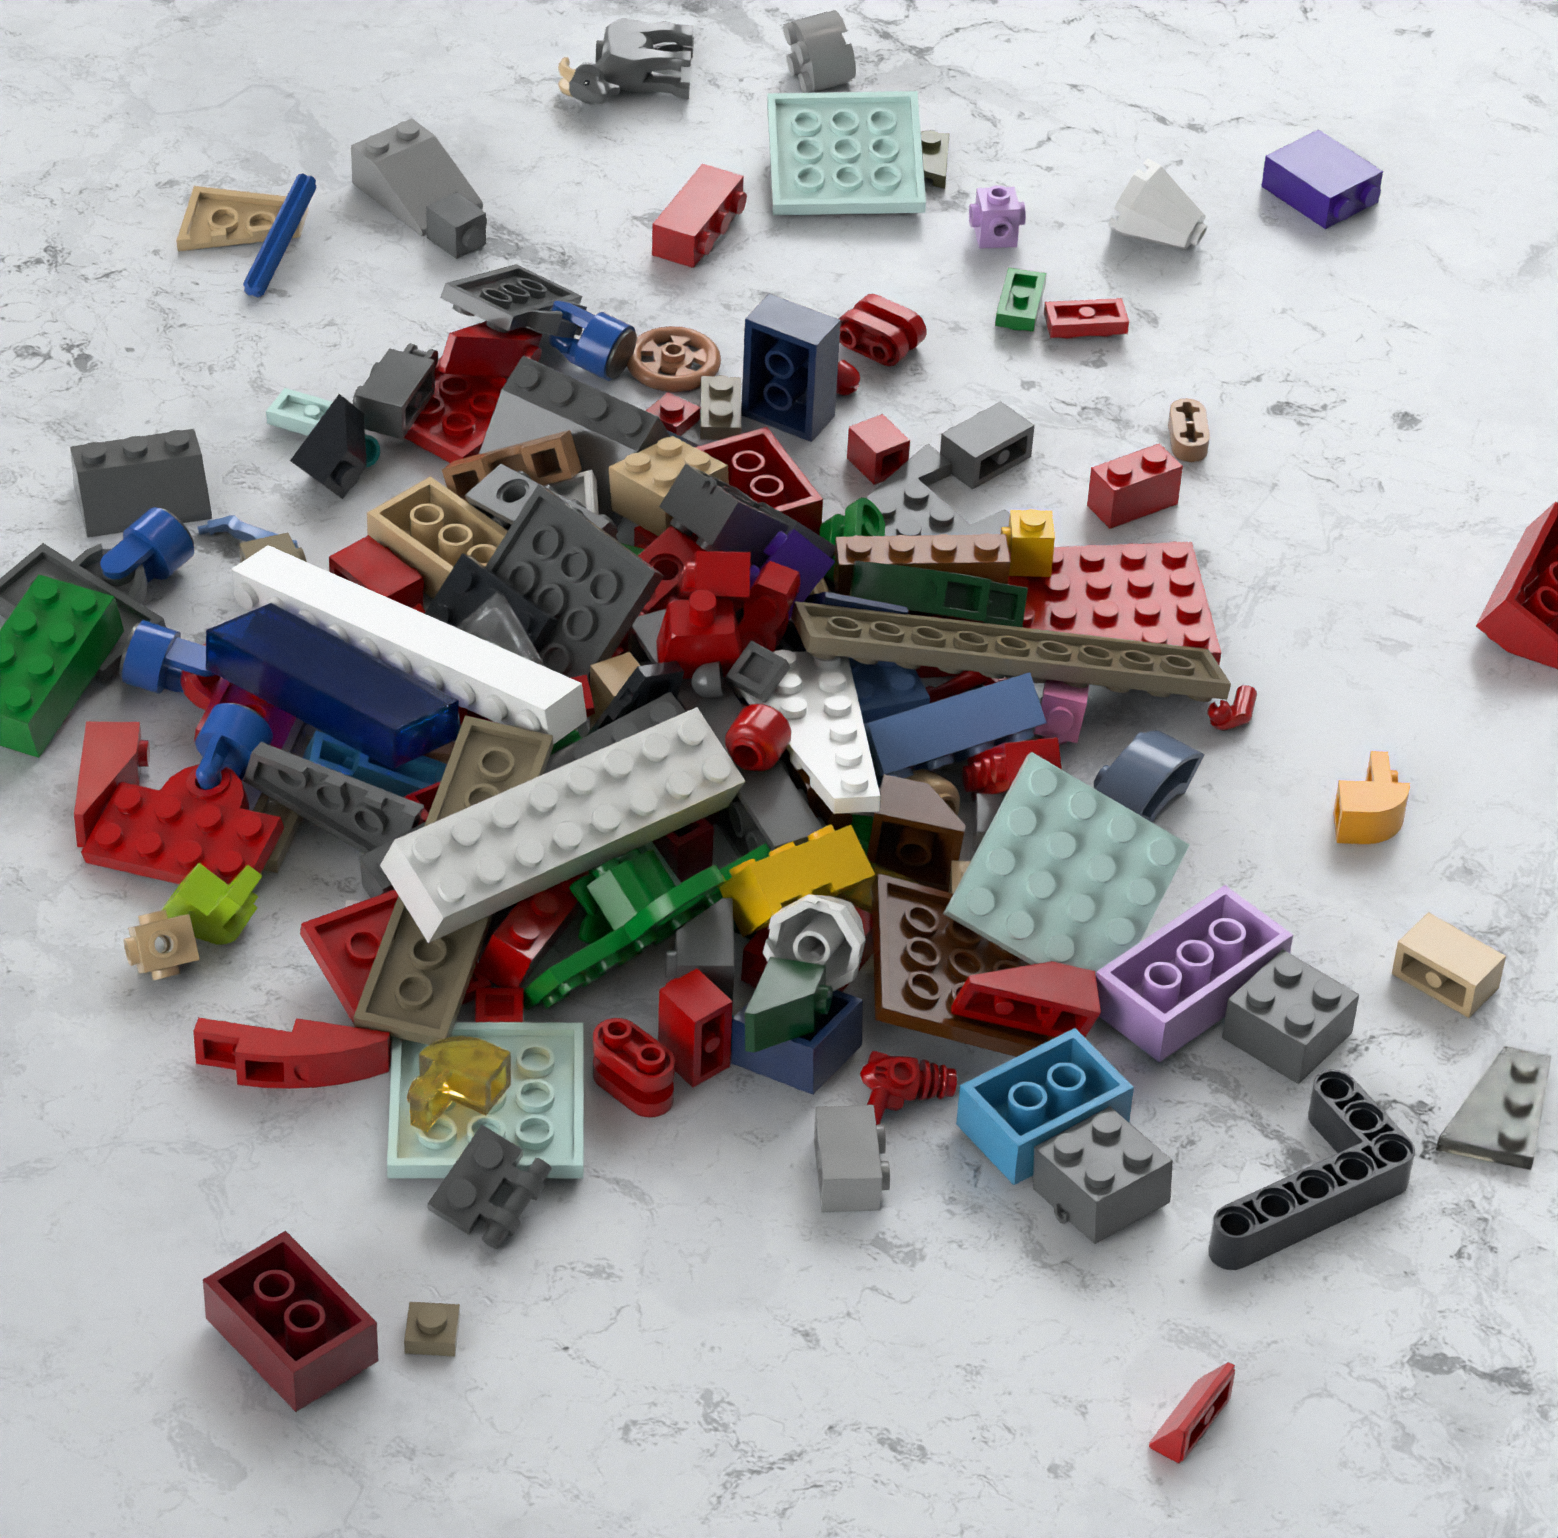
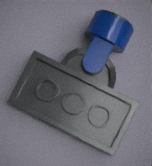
M517 264L445 283L440 297L452 303V308L456 312L467 316L476 315L486 320V325L495 331L508 333L511 330L528 326L549 334V344L558 349L572 364L606 381L615 379L622 374L636 347L637 334L633 326L604 312L594 315L586 311L587 307L580 304L583 296ZM574 335H581V337L578 340L574 338Z
M152 507L124 530L123 540L112 549H103L102 543L85 550L74 561H71L42 543L0 578V615L6 619L9 618L39 574L115 596L125 631L95 674L96 677L106 682L119 671L124 647L133 627L137 623L145 620L166 627L163 617L142 605L146 599L148 583L154 578L166 580L194 556L193 538L186 526L173 513L163 508Z

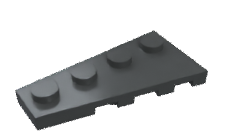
M260 742L252 751L243 780L363 854L418 826L424 808L422 804L263 742Z

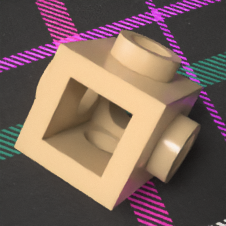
M166 910L140 915L138 916L140 925L129 927L130 937L124 939V948L129 965H137L138 973L151 972L153 980L181 974L180 964L200 960L189 914L168 918ZM157 937H160L164 942V948L161 953L155 949L154 944Z

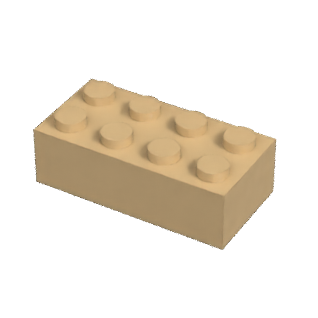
M431 476L367 512V534L383 547H388L397 558L410 568H415L423 577V592L433 599L462 553L473 557L486 566L508 532Z

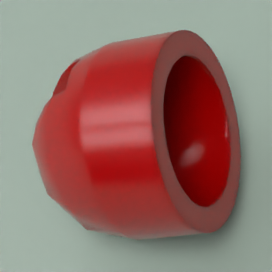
M841 360L838 362L836 393L843 396L850 395L856 392L859 387L860 373L846 360Z

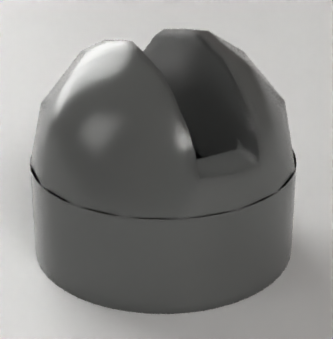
M720 661L702 664L693 673L691 684L694 691L701 697L719 698L725 696L724 677Z

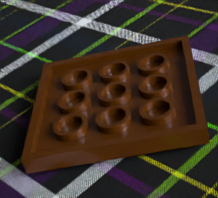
M882 874L876 876L871 885L876 1021L1018 1057L1056 1038L951 1014V1005L968 976L1031 964L944 915L943 913L953 893Z

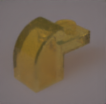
M467 1036L444 1038L428 1045L419 1053L420 1076L414 1079L407 1094V1101L410 1103V1125L428 1132L452 1101L486 1116L511 1086V1052L487 1041Z

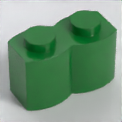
M638 848L631 850L619 859L615 857L596 868L592 872L596 879L587 885V888L614 930L623 926L651 902L676 887L654 850L641 854Z

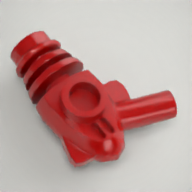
M878 1051L870 1053L868 1064L864 1065L860 1072L864 1085L872 1090L867 1105H874L876 1125H880L886 1108L893 1111L901 1110L904 1101H913L916 1096L919 1101L925 1100L926 1097L928 1099H933L935 1096L938 1099H943L944 1096L953 1097L957 1086L956 1069L947 1068L945 1064L938 1067L936 1063H929L925 1059H922L919 1063L915 1057L890 1056Z

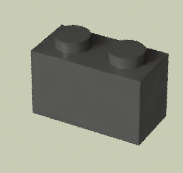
M1000 401L941 433L940 454L952 463L951 474L973 490L1031 457L1034 424Z

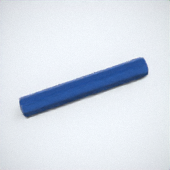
M301 173L296 177L243 282L244 292L247 295H253L257 298L264 295L317 189L316 179L313 176Z

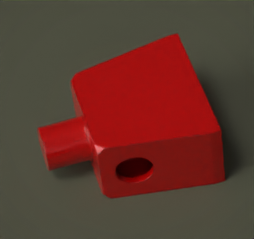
M697 590L691 594L689 600H673L669 602L656 640L658 663L677 661L684 670L683 679H692L693 673L702 664L720 661L723 677H726L729 670L742 654L741 638L733 601L728 598L716 599L715 595L708 590Z

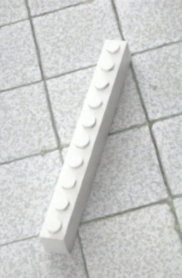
M269 545L231 569L235 588L234 596L238 605L244 609L259 614L368 665L388 672L399 679L421 687L429 693L453 702L493 722L553 735V744H555L587 720L582 683Z

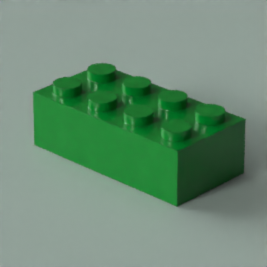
M40 574L36 577L0 629V746L37 758L41 756L125 631L115 596Z

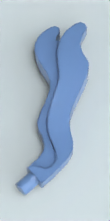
M235 515L207 521L208 524L198 526L199 535L210 532L211 536L216 532H228L234 538L243 541L278 535L244 523ZM292 540L295 547L299 548L297 540Z

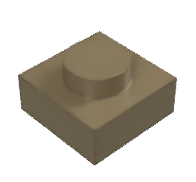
M409 1302L404 1339L405 1354L455 1357L460 1322V1304Z

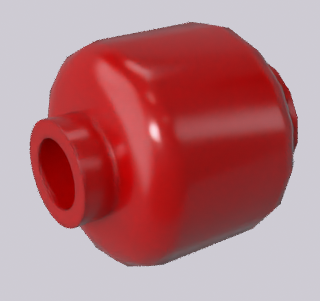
M751 704L741 710L727 731L725 746L732 760L741 768L752 771H766L775 766L791 742L792 730L788 720L775 708L765 704Z

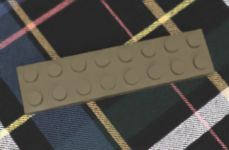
M465 716L425 826L543 775L553 749V735ZM398 896L353 1017L354 1027L389 1032L392 1037L446 1049L494 913L428 943Z

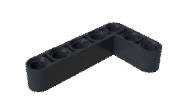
M1326 1070L1319 1073L1313 1083L1308 1111V1120L1337 1154L1218 1209L1213 1217L1208 1248L1210 1259L1218 1267L1226 1270L1245 1268L1406 1191L1414 1161L1415 1146L1410 1138L1349 1074L1340 1070Z

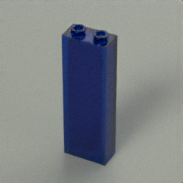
M272 603L206 630L205 669L391 769H395L457 739L458 699Z

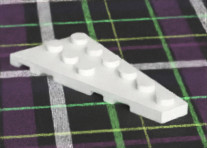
M789 650L773 652L786 659L791 668L766 703L732 685L737 698L744 697L750 705L765 704L781 712L788 720L792 730L791 742L786 748L790 753V761L797 770L804 769L809 775L810 786L834 814L880 811V793L848 657L836 656L834 659L826 660L817 658L807 652H792Z

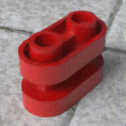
M867 294L854 305L853 309L848 310L838 318L841 320L839 342L844 347L885 366L896 365L907 355L909 350H913L927 335L926 325L915 311L877 294Z
M610 1018L599 1023L593 1032V1079L595 1083L639 1116L651 1118L667 1113L674 1102L673 1079L675 1074V1058L673 1053L630 1020Z

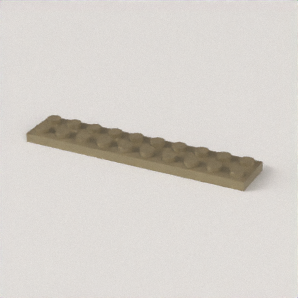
M797 601L794 602L791 616L807 653L826 660L842 656L851 657L864 664H877L878 661L895 662L897 665L907 669H919L921 665L938 667L941 671L951 674H960L963 670L980 672L986 677L995 679L1004 678L1005 675L1019 676L1030 672L1033 683H1045L1047 680L1063 681L1065 684L1076 688H1086L1088 684L1100 685L1119 693L1129 692L1130 689L1144 690L1157 697H1169L1171 694L1187 695L1189 698L1200 702H1209L1212 698L1227 700L1231 687L1230 681L1209 649Z

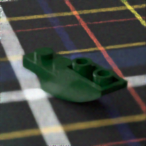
M854 561L849 596L905 606L908 609L909 615L1022 627L1028 588L951 572Z

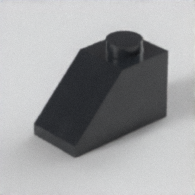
M338 394L290 461L341 499L358 482L361 473L367 466L364 413Z

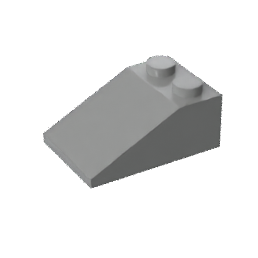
M412 118L351 145L352 183L421 236L427 235L426 206L457 192L474 205L483 209L482 200L437 137Z

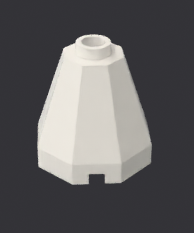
M1148 158L1143 163L1147 171L1144 172L1137 169L1116 202L1114 210L1120 213L1118 220L1111 217L1108 225L1112 230L1125 237L1185 250L1191 243L1197 246L1208 228L1204 224L1206 216L1163 167Z
M808 894L782 908L771 917L768 928L770 929L769 937L765 941L763 954L767 961H769L770 957L826 965V985L832 986L833 991L855 979L858 974L866 939L861 917L852 902L833 896Z

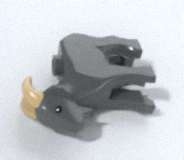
M619 19L605 27L604 41H596L595 64L593 62L582 63L576 69H572L569 67V58H562L558 65L559 73L562 76L558 87L564 95L575 97L577 100L587 104L607 103L609 96L619 94L620 89L633 93H670L678 98L689 99L690 83L681 82V77L670 76L654 71L675 70L681 72V67L691 66L694 48V25H680L667 21L645 23L633 19Z

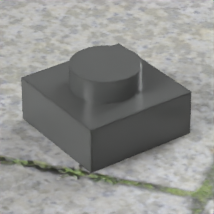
M750 641L726 677L730 684L766 703L791 667L783 657Z

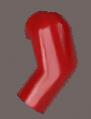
M1242 685L1236 690L1233 705L1230 706L1225 700H1220L1219 707L1215 701L1211 703L1207 710L1210 724L1216 729L1225 731L1249 723L1252 719L1257 691L1249 685Z

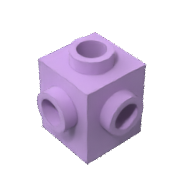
M993 186L990 188H977L975 204L969 205L970 227H974L979 248L1017 247L1019 225H1025L1026 210L1024 202L1018 201L1015 187Z

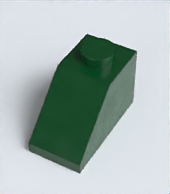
M777 957L769 958L745 1011V1051L755 1053L814 1032L821 1014H828L832 1003L833 988L826 985V965Z

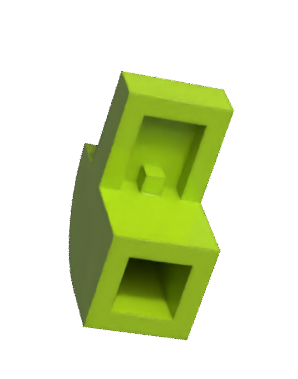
M198 863L180 882L162 910H166L168 918L189 914L195 938L216 945L231 943L238 938L258 908L254 905L258 895L253 892V889L262 875L247 865L228 885Z

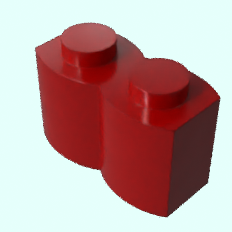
M769 561L762 568L750 589V597L744 603V617L738 626L742 652L750 641L759 644L771 652H775L788 626V612L799 593V571Z

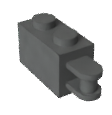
M409 343L403 352L389 348L381 361L373 365L370 376L364 385L357 387L352 403L364 413L365 430L399 439L405 437L435 393V368L438 362L437 350L429 349L425 352L418 350L417 345Z

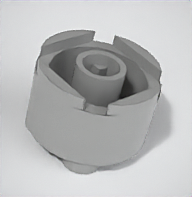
M836 10L826 11L783 24L784 36L792 52L786 56L788 68L792 76L799 74V82L803 93H814L846 84L855 78L856 64L852 44H846L842 33L847 32L842 17Z

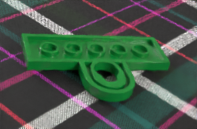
M765 843L720 870L717 865L711 866L669 890L639 911L623 926L547 969L523 990L524 1007L528 1011L543 1003L545 1008L548 1009L570 995L569 992L579 986L584 988L592 984L618 964L620 967L631 961L651 944L656 946L675 934V930L723 898L719 888L732 878L729 872L730 869L753 858L757 862L770 857L768 853L771 850Z

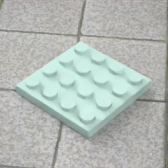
M918 91L767 93L773 215L925 213L926 195Z
M1031 752L1026 756L943 914L1031 965L1053 961L1095 971L1096 975L1098 970L1140 943L1190 844Z
M456 1022L446 1049L393 1037L387 1178H445L481 1125L523 1149V1156L516 1165L517 1169L527 1172L535 1158H539L548 1163L552 1168L546 1178H583L584 1023Z

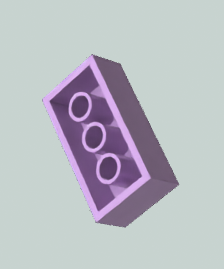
M1224 885L1096 972L1101 1010L1099 1017L1160 1063L1223 1019L1226 1015L1228 999L1282 949L1290 953L1293 934Z

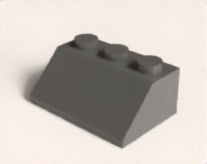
M195 429L173 430L167 433L146 436H131L126 439L90 442L85 445L70 447L73 484L87 538L124 532L126 528L152 507L170 511L182 523L212 519L203 458Z

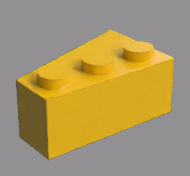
M832 824L808 835V842L795 846L793 841L769 852L770 857L757 862L753 858L729 870L732 878L726 881L719 889L723 898H732L733 919L742 937L768 927L770 919L774 914L808 894L835 897L860 886L875 875L851 825L836 831Z

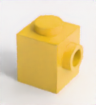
M1036 509L1010 510L1009 527H1001L1000 533L1006 534L1010 557L1009 576L1051 577L1055 544L1053 512L1051 510Z

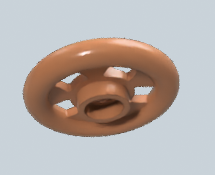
M659 327L646 331L637 337L636 347L627 363V368L631 375L645 386L660 391L682 392L701 387V376L715 377L721 365V355L716 344L701 332L685 327ZM666 343L660 347L657 346V344ZM691 345L697 348L698 351L692 352L686 346ZM653 356V362H642L641 357ZM693 363L702 365L697 371L689 369ZM662 371L663 373L670 374V375H675V376L662 375V374H659V372Z

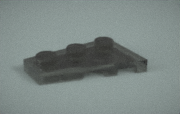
M1504 1046L1438 1137L1436 1150L1531 1170L1535 1156L1551 1055Z

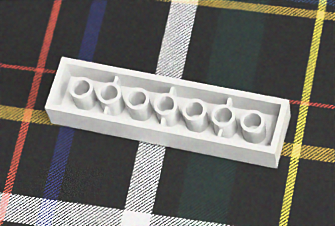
M696 707L395 839L380 866L425 939L430 943L728 807L745 783V780Z

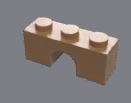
M571 430L453 461L442 469L447 488L468 502L465 494L500 464L516 472L520 470L525 472L533 481L542 486L571 479L582 470Z

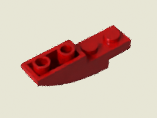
M199 1017L193 1030L196 1064L236 1070L237 1085L281 1089L317 1088L368 1079L389 1072L391 1066L389 1032L296 1018L292 1032Z

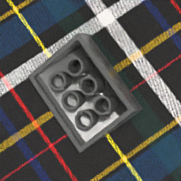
M522 356L501 390L479 454L571 430L582 467L579 473L592 470L597 480L599 515H606L618 527L623 516L612 511L609 466L624 460L630 454L638 453L658 443L663 438L670 437L668 431L658 416L528 357Z

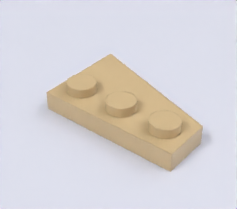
M194 186L176 240L177 250L187 251L263 242L287 196ZM308 207L292 238L301 237Z

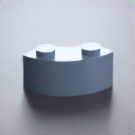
M1161 731L1140 732L1111 766L1105 765L1099 770L1094 780V788L1153 823L1158 813L1169 800L1177 794H1185L1205 754Z

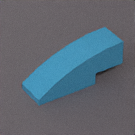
M317 730L303 755L304 759L401 797L441 781L447 764L366 734L362 737L359 745H355Z

